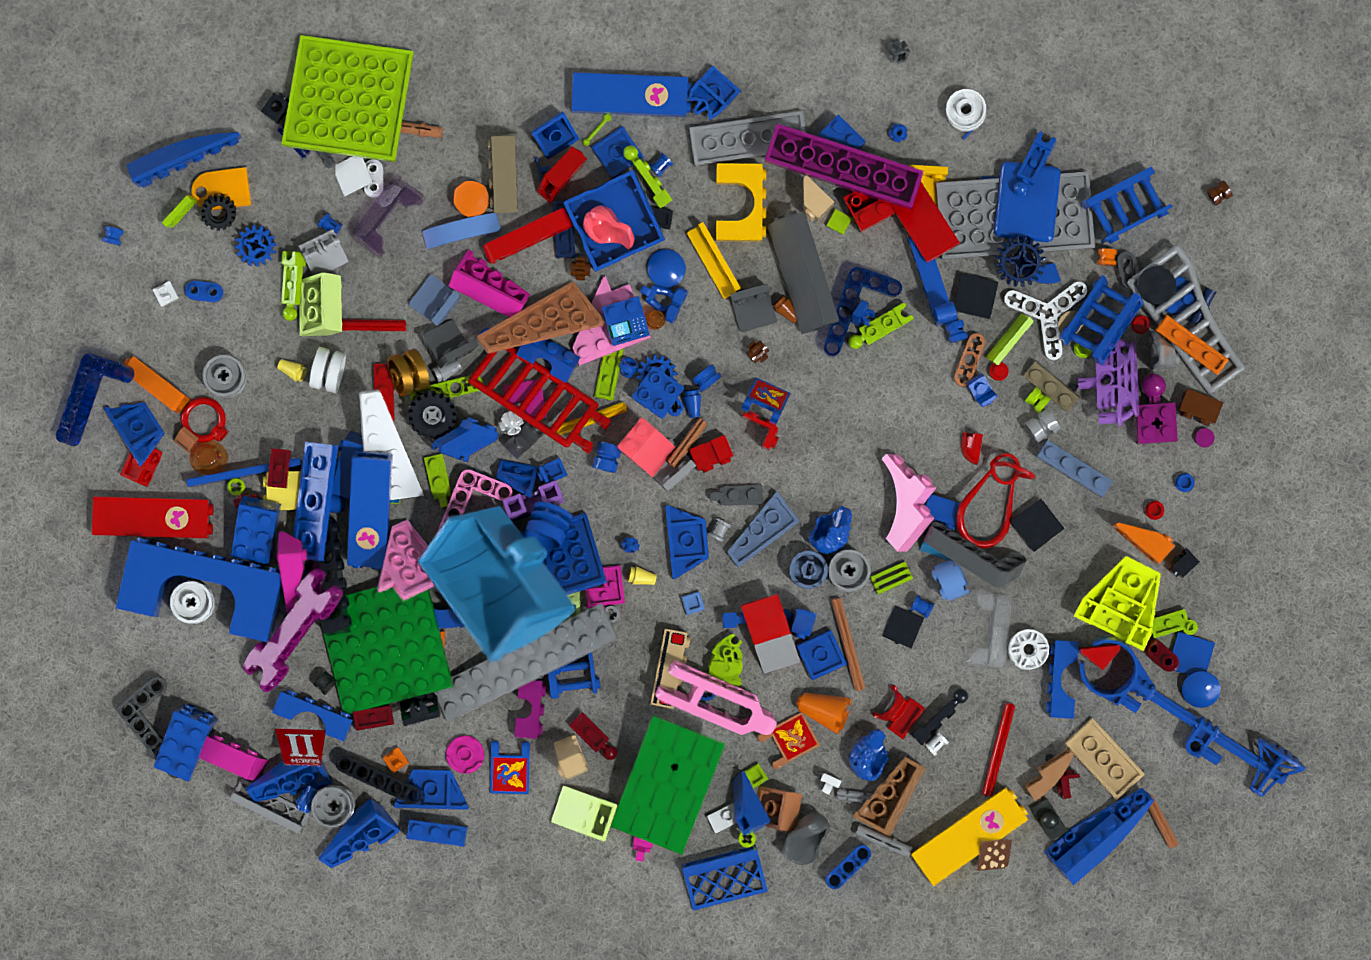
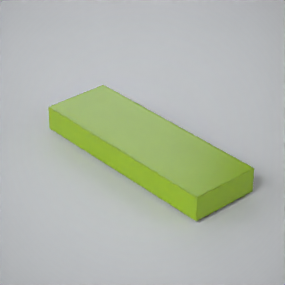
M1021 313L987 354L986 358L990 362L999 365L1034 320Z
M624 348L602 357L594 397L613 401L620 369L619 363L622 359Z

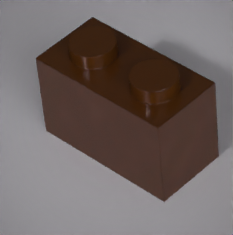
M1186 389L1177 411L1181 412L1180 416L1190 420L1192 417L1199 419L1198 423L1209 427L1210 424H1216L1224 402Z

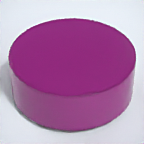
M1203 428L1195 434V442L1202 448L1209 447L1214 442V433L1210 429Z

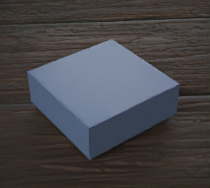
M700 591L681 597L687 615L705 610Z

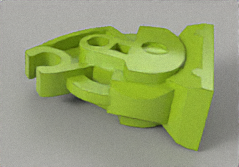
M731 634L722 641H719L711 652V660L708 664L709 675L732 685L742 686L741 678L739 677L743 668L742 652L738 648L742 641L739 640L737 644H733L731 639L736 635ZM734 652L737 653V660L734 659Z

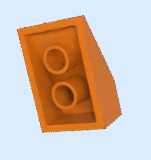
M1119 522L1112 525L1117 532L1154 564H1160L1174 548L1173 540L1165 533L1161 534Z

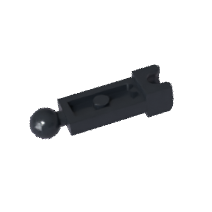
M961 688L955 690L952 700L924 727L920 725L911 733L913 738L920 745H923L932 736L930 732L933 731L935 733L943 725L941 721L945 717L949 719L956 712L954 708L968 700L967 691Z

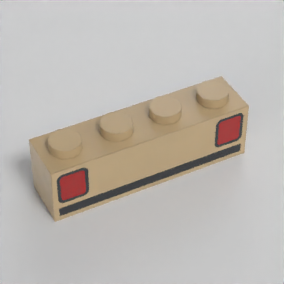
M665 629L651 705L674 708V706L658 699L655 693L659 685L672 691L673 689L677 690L678 686H682L683 680L670 674L668 669L672 661L686 664L687 656L683 655L685 648L689 649L691 637H687L688 633Z

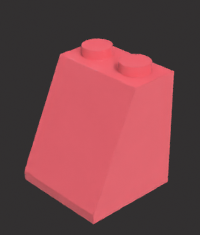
M642 417L617 446L626 457L652 478L676 450V447Z

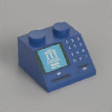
M639 296L602 307L613 346L650 336Z

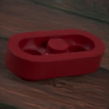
M1151 640L1146 644V655L1164 671L1174 672L1178 669L1180 665L1178 656L1162 642ZM1153 646H1157L1158 648L1157 652L1153 653L1151 650ZM1170 658L1172 660L1171 665H1166V660Z

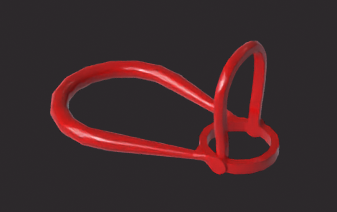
M1009 453L999 454L991 460V467L988 473L969 491L958 507L956 520L960 535L981 549L995 546L1008 533L1012 518L1015 481L1019 477L1030 480L1036 478L1035 474L1021 467L1018 459ZM1002 457H1009L1013 460L1014 464L1005 461H998ZM996 466H1006L1015 469L1012 478L1008 481L1000 480L996 475ZM992 475L997 483L1009 484L1010 490L1002 528L992 539L980 541L974 539L967 532L964 515L971 500L988 477Z

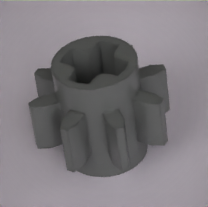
M898 39L890 42L887 47L888 50L885 51L890 62L896 61L898 64L906 61L908 53L911 52L908 49L907 43L905 41L900 43Z

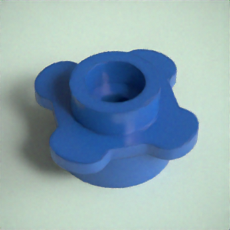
M624 538L620 546L627 553H635V551H639L638 547H640L638 540L634 538Z

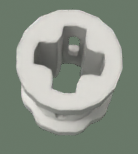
M936 731L935 735L928 742H925L924 745L936 756L937 751L949 742Z

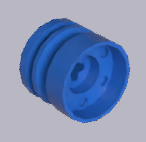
M536 502L530 515L532 520H529L524 536L526 538L536 537L544 548L560 549L566 537L564 531L569 529V524L573 518L572 515L555 504Z

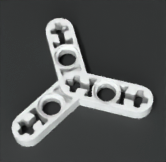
M1075 282L1049 303H1044L1013 290L1006 293L1004 303L1011 309L1040 320L1045 356L1049 360H1057L1062 355L1058 317L1085 297L1087 287L1082 282ZM1075 286H1077L1078 288L1083 287V290L1081 291L1082 295L1080 296V294H1076L1073 297L1074 299H1076L1074 302L1072 301L1071 297L1068 294H1066L1067 291H1069L1070 294H1072L1075 291ZM1015 294L1016 299L1019 301L1022 300V297L1025 298L1022 303V309L1018 308L1020 304L1014 302L1013 305L1010 304V300L1007 299L1008 296L1011 297ZM1061 297H1065L1069 301L1068 306L1065 308L1058 305V299ZM1029 301L1034 302L1036 305V309L1033 312H1028L1025 309V304ZM1039 304L1043 305L1041 310L1047 311L1051 309V313L1054 314L1053 317L1046 319L1045 314L1041 312L1037 316ZM1047 328L1055 329L1056 336L1054 338L1046 336L1045 331ZM1058 340V343H1054V348L1059 353H1056V357H1053L1052 354L1048 353L1051 350V344L1047 345L1046 341Z

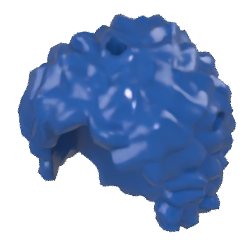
M841 506L836 511H832L831 515L826 514L825 516L817 517L816 526L810 531L809 543H812L813 548L825 554H834L842 550L850 536L851 510Z
M880 729L873 730L865 737H861L853 746L849 761L853 773L858 778L875 781L882 775L883 768L886 766L885 763L889 759L886 756L888 752L885 750L886 748L883 743L886 737L884 731Z

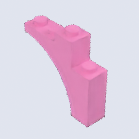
M886 454L882 460L892 475L897 495L896 515L886 539L897 552H905L912 547L934 519L930 514L929 508L923 504L936 487L927 475H916L915 471L904 463V459L900 455Z

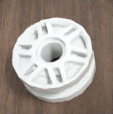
M972 89L956 91L950 96L946 105V115L949 123L960 131L977 129L983 124L986 117L984 98ZM968 106L971 108V112L964 114L961 112V109Z
M1026 629L1020 631L1011 638L1008 644L1009 658L1015 666L1021 669L1031 670L1038 668L1045 663L1049 655L1048 641L1042 633L1036 630ZM1026 644H1030L1033 647L1031 655L1024 653L1023 649Z

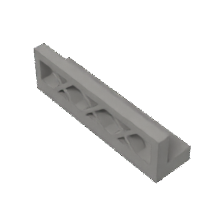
M241 778L230 800L298 834L301 833L311 812L304 813L305 815L299 824L293 821L291 816L292 812L300 811L296 808L295 804L278 796L274 798L278 801L272 802V799H269V804L261 805L249 799L251 798L250 796L245 797L239 794L243 784L248 786L252 784ZM284 803L287 812L277 813L273 804Z

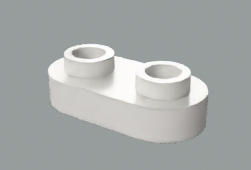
M372 159L365 163L372 183L365 186L364 191L369 197L377 198L381 196L384 190L383 166L378 160ZM376 166L377 170L375 172H371L370 167ZM371 185H377L375 191H371L370 187Z

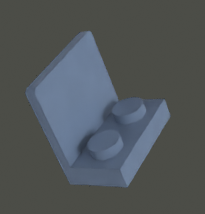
M430 275L409 302V306L438 327L461 299V295L433 275Z

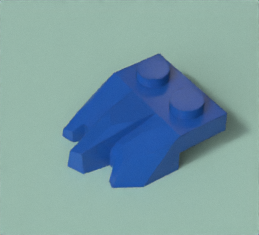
M712 65L704 76L690 89L688 100L698 101L693 110L696 116L704 110H708V118L711 120L723 112L739 95L741 90Z

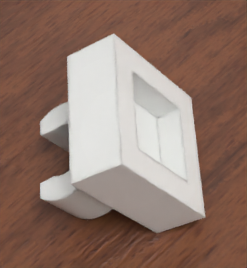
M170 281L153 289L161 307L179 299Z
M823 773L820 779L826 782L822 792L830 794L833 786L839 788L841 780Z

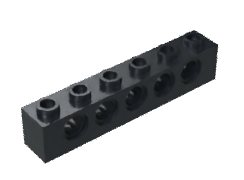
M329 517L327 534H329V540L325 544L323 561L313 560L314 570L320 568L325 573L322 583L323 593L333 586H338L342 590L341 599L335 609L327 618L321 620L322 633L327 636L350 632V626H352V620L350 615H348L347 609L349 607V599L345 593L347 582L345 577H343L345 566L340 555L342 544L338 540L340 527L338 521L332 517ZM331 553V560L326 562V555ZM330 572H334L332 580H328ZM338 609L339 615L333 618V612Z

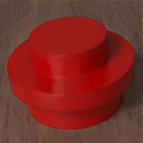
M1137 315L1131 321V328L1137 334H1144L1150 328V321L1144 315Z
M1000 362L999 365L993 363L989 369L991 378L996 381L1004 380L1009 373L1007 365L1003 362Z
M1151 501L1145 507L1147 517L1152 520H1158L1164 515V506L1159 501Z

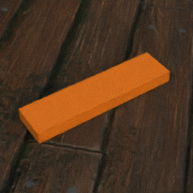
M1168 315L1163 318L1155 331L1216 375L1220 373L1229 361V359Z

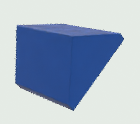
M563 111L531 131L533 138L548 160L580 139Z

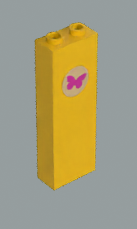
M1004 787L910 853L933 886L979 855L981 842L1000 840L1028 820L1026 817L1028 812L1023 805L1018 806L1015 801L1017 797L1011 789L1007 790Z

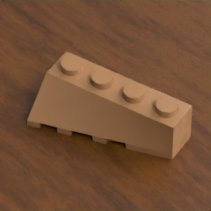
M905 757L885 782L877 788V791L867 799L861 809L852 817L891 836L926 768Z

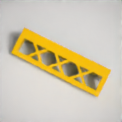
M704 222L687 232L690 241L723 299L725 300L730 297L732 293L741 291V287Z

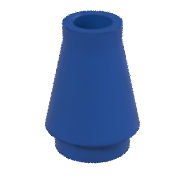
M699 389L684 391V396L682 397L688 410L689 418L701 416V393H699Z
M309 783L296 800V808L304 813H309L312 810V801L319 787Z

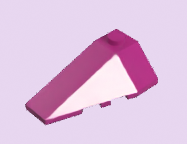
M282 531L279 532L278 560L288 615L295 604L297 596L295 592L300 584L304 561L307 560V551L302 548V541Z

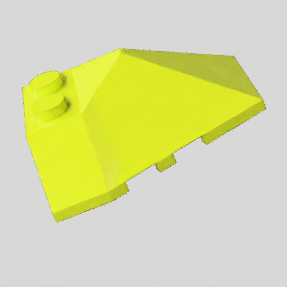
M1125 556L1081 600L1074 617L1090 625L1092 624L1143 651L1152 634L1161 573Z

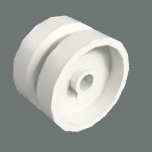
M319 347L312 364L309 387L320 390L325 382L326 391L337 394L345 368L346 353L335 351L330 360V349Z
M185 582L173 590L170 598V607L173 614L180 621L200 623L212 615L215 608V597L207 585L200 582ZM192 599H196L194 601L196 602V606H192L190 604V601Z

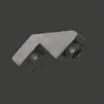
M526 423L521 431L509 439L504 446L518 459L544 433L531 424Z

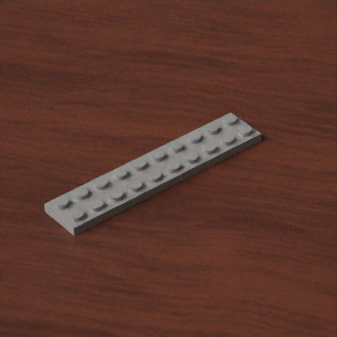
M599 604L559 624L530 644L504 654L498 661L491 662L488 659L453 676L454 687L434 693L438 697L447 722H451L619 638L604 605Z

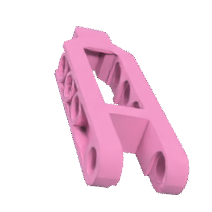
M672 661L668 671L673 676L693 684L688 695L675 689L672 691L660 685L655 693L658 699L740 735L752 731L769 735L776 728L773 713L760 706L756 694L679 661ZM707 690L751 709L753 714L750 718L740 720L729 715L726 711L722 712L712 708L710 704L700 703L699 700L704 691Z

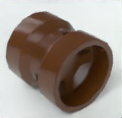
M1224 180L1219 182L1216 187L1206 190L1215 206L1221 204L1222 200H1228L1233 197L1231 189Z

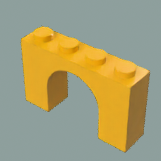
M717 163V185L743 186L751 192L755 204L751 214L743 220L716 221V242H762V237H766V226H762V218H766V207H762V199H766V188H763V180H766V169H763V164Z

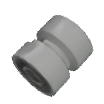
M1048 409L1040 412L1037 419L1033 417L1024 423L1037 444L1046 439L1047 434L1052 435L1060 430L1058 422Z

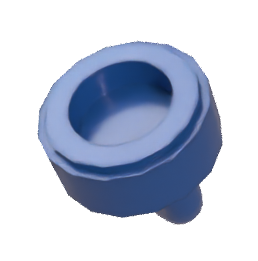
M624 357L619 363L620 371L625 378H631L637 372L639 364L632 358Z

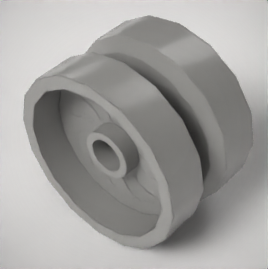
M230 355L213 357L203 369V381L206 388L221 398L237 396L244 390L247 384L248 375L246 368L239 360ZM227 373L229 374V377H226L225 381L223 379V375Z
M843 550L837 553L830 560L828 566V577L831 583L838 590L844 592H854L863 588L871 574L867 558L861 552L855 550ZM848 567L853 570L850 575L845 572Z

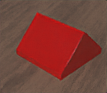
M1107 644L1096 647L1078 648V653L1097 668L1104 670L1120 650V645Z

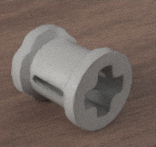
M716 518V524L708 535L723 542V537L727 529L731 528V525Z

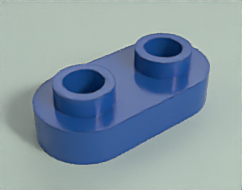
M191 281L185 288V293L191 300L216 303L224 296L223 288L216 283ZM193 287L198 288V292L196 294H193L191 292ZM212 289L217 290V294L215 296H211L210 294Z

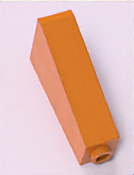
M135 356L127 358L123 363L124 369L122 372L174 412L179 414L190 400L188 396Z

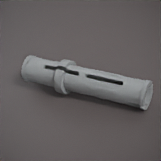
M859 824L855 833L856 836L883 846L889 852L899 853L906 858L909 857L913 848L897 841L895 837L890 838Z

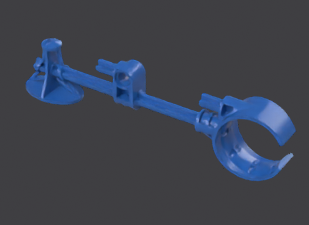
M1103 636L1093 640L1092 643L1094 647L1103 643H1114L1122 646L1130 654L1133 670L1130 678L1122 686L1111 690H1104L1094 686L1086 676L1085 662L1083 660L1079 661L1082 680L1087 688L1096 695L1104 697L1116 706L1121 704L1136 713L1142 704L1127 695L1128 691H1134L1137 697L1142 696L1144 701L1151 700L1191 726L1192 731L1185 740V747L1190 755L1196 758L1202 756L1217 766L1223 756L1208 747L1210 742L1214 741L1256 768L1258 771L1249 788L1253 793H1257V796L1264 797L1275 783L1282 785L1289 775L1306 770L1305 765L1299 762V759L1292 755L1291 752L1286 749L1284 750L1282 746L1276 745L1271 740L1260 737L1258 739L1260 757L1221 733L1218 725L1213 726L1211 721H1205L1204 716L1199 718L1156 691L1155 685L1141 665L1132 647L1118 637ZM1193 741L1200 742V747L1198 749H1191L1190 744ZM1265 747H1267L1269 750L1277 754L1274 759L1271 757V755L1268 753ZM1262 748L1272 761V764L1263 760ZM1283 760H1286L1296 767L1283 765L1281 763L1283 762ZM1279 766L1295 770L1283 773L1277 768ZM1262 772L1264 776L1257 787H1255L1254 785ZM1269 778L1273 779L1272 783L1264 791H1261Z

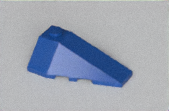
M323 760L321 766L284 765L282 761L246 787V791L254 802L277 798L280 794L285 793L295 795L296 791L306 789L309 783L317 785L320 789L331 784L332 781Z
M370 798L353 813L318 859L325 865L333 868L352 859L353 853L363 850V852L370 850L368 845L379 841L380 845L387 842L400 831V828L384 807Z

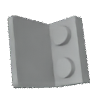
M669 439V441L677 448L678 446L676 445V443L672 439ZM686 455L676 468L670 466L667 460L654 477L669 492L696 465Z

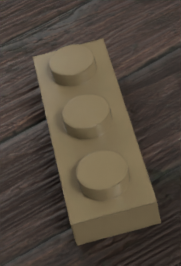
M1037 360L1023 375L1067 413L1080 398L1077 393Z

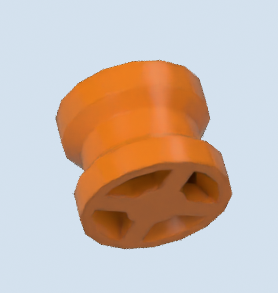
M1098 249L1100 258L1097 261V265L1116 266V249Z

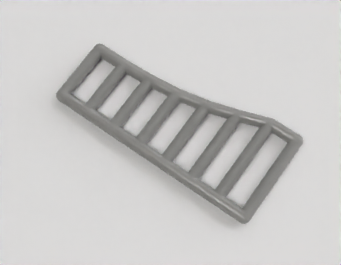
M1177 244L1130 278L1127 284L1133 293L1140 295L1137 290V281L1143 271L1152 266H1161L1176 254L1180 257L1183 264L1171 273L1174 278H1177L1187 270L1190 282L1174 293L1167 302L1159 304L1155 308L1151 303L1146 302L1142 298L1143 306L1155 323L1159 325L1163 320L1159 315L1191 290L1194 291L1197 301L1173 319L1180 323L1200 308L1205 319L1189 331L1196 335L1209 325L1214 336L1205 343L1212 347L1219 342L1224 350L1222 355L1227 359L1230 358L1236 367L1211 385L1205 378V375L1211 370L1205 366L1199 369L1194 363L1193 357L1172 342L1170 343L1208 394H1212L1244 371L1245 366L1213 319L1204 300L1193 263L1183 248Z

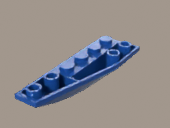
M238 132L199 136L162 147L126 165L133 183L138 187L142 186V188L152 185V181L157 178L162 180L169 177V172L174 170L179 172L186 169V164L201 162L205 159L204 156L209 153L215 155L221 152V148L226 145L232 147L238 144V140L242 137Z
M1140 788L1076 824L1044 852L1062 874L1075 885L1122 842L1154 802V799L1143 788Z

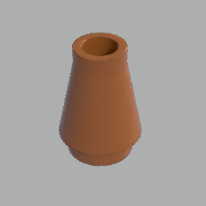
M783 295L775 302L773 307L775 312L794 324L797 318L790 299Z

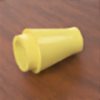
M281 359L277 366L278 370L285 373L295 382H302L307 374V368L304 367V364Z
M638 566L630 567L627 582H631L632 585H655L657 574Z

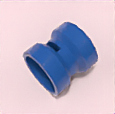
M963 319L945 325L946 331L950 335V343L968 338L967 332L963 329Z

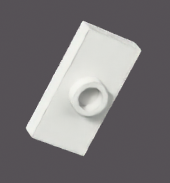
M734 803L707 816L715 834L737 823L735 820Z

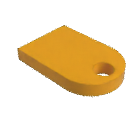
M247 167L206 172L198 176L192 185V196L198 200L196 204L202 208L205 199H208L210 195L213 197L214 194L218 193V196L224 194V197H227L228 195L230 200L235 202L234 206L236 208L252 206ZM200 187H204L207 190V194L203 198H199L196 194L197 189ZM215 206L212 208V210L224 209L222 206Z

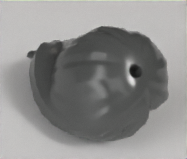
M818 813L805 814L798 821L795 830L787 835L784 849L780 853L798 865L812 863L818 856L823 839L830 831V824L827 818Z

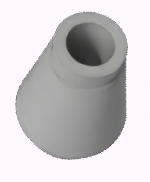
M457 360L441 369L436 364L432 368V372L437 382H444L462 368Z

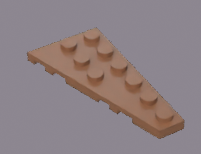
M571 282L478 335L477 341L489 354L604 326L605 320L577 285Z

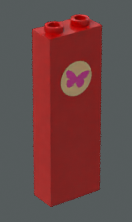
M93 497L92 535L209 539V535H213V523H210V516L214 514V504H211V500Z

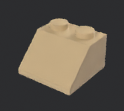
M806 175L803 179V210H805L806 217L811 222L813 220L818 222L833 207L834 201Z

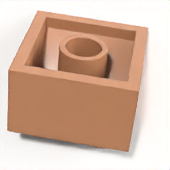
M759 786L757 796L771 821L765 827L784 831L795 830L802 794Z

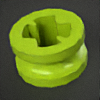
M235 478L229 481L227 488L230 494L237 496L244 493L246 486L241 479ZM240 482L242 486L239 487H242V489L233 492L232 488L234 487H231L232 484Z

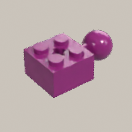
M1148 374L1143 378L1141 388L1143 393L1149 397V404L1139 405V415L1135 416L1137 445L1177 442L1175 403H1160V396L1166 389V382L1159 374ZM1155 419H1157V421L1160 422V426H1158V429H1156V427L1152 425V422H1154Z

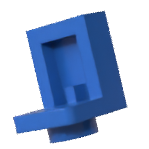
M560 458L539 466L540 471L537 472L541 482H546V484L568 476Z

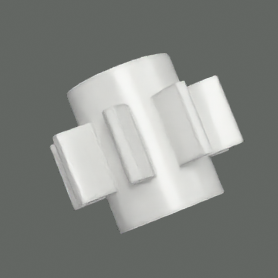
M511 411L504 413L501 416L502 422L498 423L501 431L508 435L519 433L521 431L520 425L524 424L522 418Z

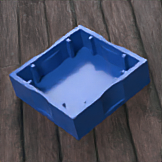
M634 170L563 202L574 227L580 234L584 249L595 272L666 240ZM599 205L609 207L621 223L629 225L632 229L635 241L630 250L620 243H597L593 241L583 229V220L587 212Z

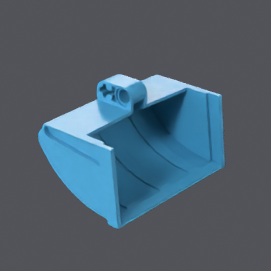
M500 506L448 518L418 560V563L491 662L498 661L504 654L520 649L542 637L568 618L575 610L573 602L542 562L547 554L545 548L536 537L524 538Z

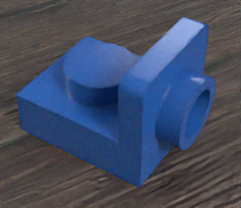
M982 373L966 383L981 407L991 404L998 397Z

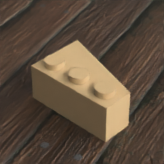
M575 734L554 742L560 764L557 766L561 777L565 776L566 779H569L589 769Z

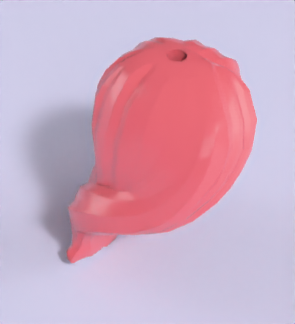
M604 205L596 206L587 212L584 217L583 229L593 241L597 243H620L628 250L633 246L635 239L632 229L629 225L621 223L609 207Z

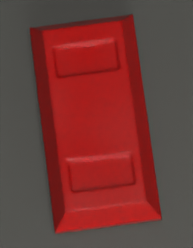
M909 697L907 705L905 704L904 712L899 719L889 725L888 729L904 739L925 710V707Z

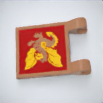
M802 712L776 725L771 734H759L757 736L759 742L772 737L783 756L772 762L773 769H778L820 746Z

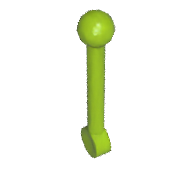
M609 114L604 115V120L587 139L582 141L584 146H588L595 134L606 122L611 120Z

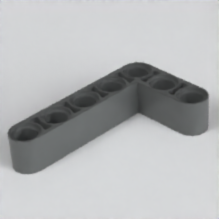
M939 522L931 523L924 538L925 543L997 588H1002L1018 578L1027 561L1025 556L1017 552H1012L998 560Z
M161 677L150 679L121 703L118 708L120 717L155 759H157L164 738L141 711L166 691L167 682ZM156 680L162 683L160 691H156L153 688ZM142 692L147 695V701L144 704L138 700ZM126 705H130L133 710L129 716L124 714L123 709ZM138 720H142L145 723V727L141 731L136 728ZM151 734L157 738L155 745H150L148 742V737ZM168 774L171 778H174V779L178 778V777H175V776H173V775H171V774Z

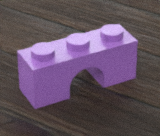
M557 480L540 486L537 491L532 493L531 497L518 494L502 500L507 515L512 522L530 516L536 502H548L555 505L565 503Z

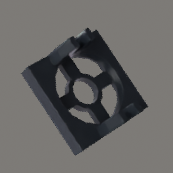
M435 693L412 697L409 700L400 702L403 726H409L441 716L438 697Z

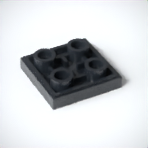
M961 273L954 302L956 312L990 320L999 282Z
M1042 498L1011 521L1033 552L1065 529Z

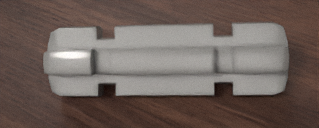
M838 789L837 791L838 800L847 799V801L861 803L863 801L866 802L873 795V793L864 794V792L851 790L847 792L843 789Z

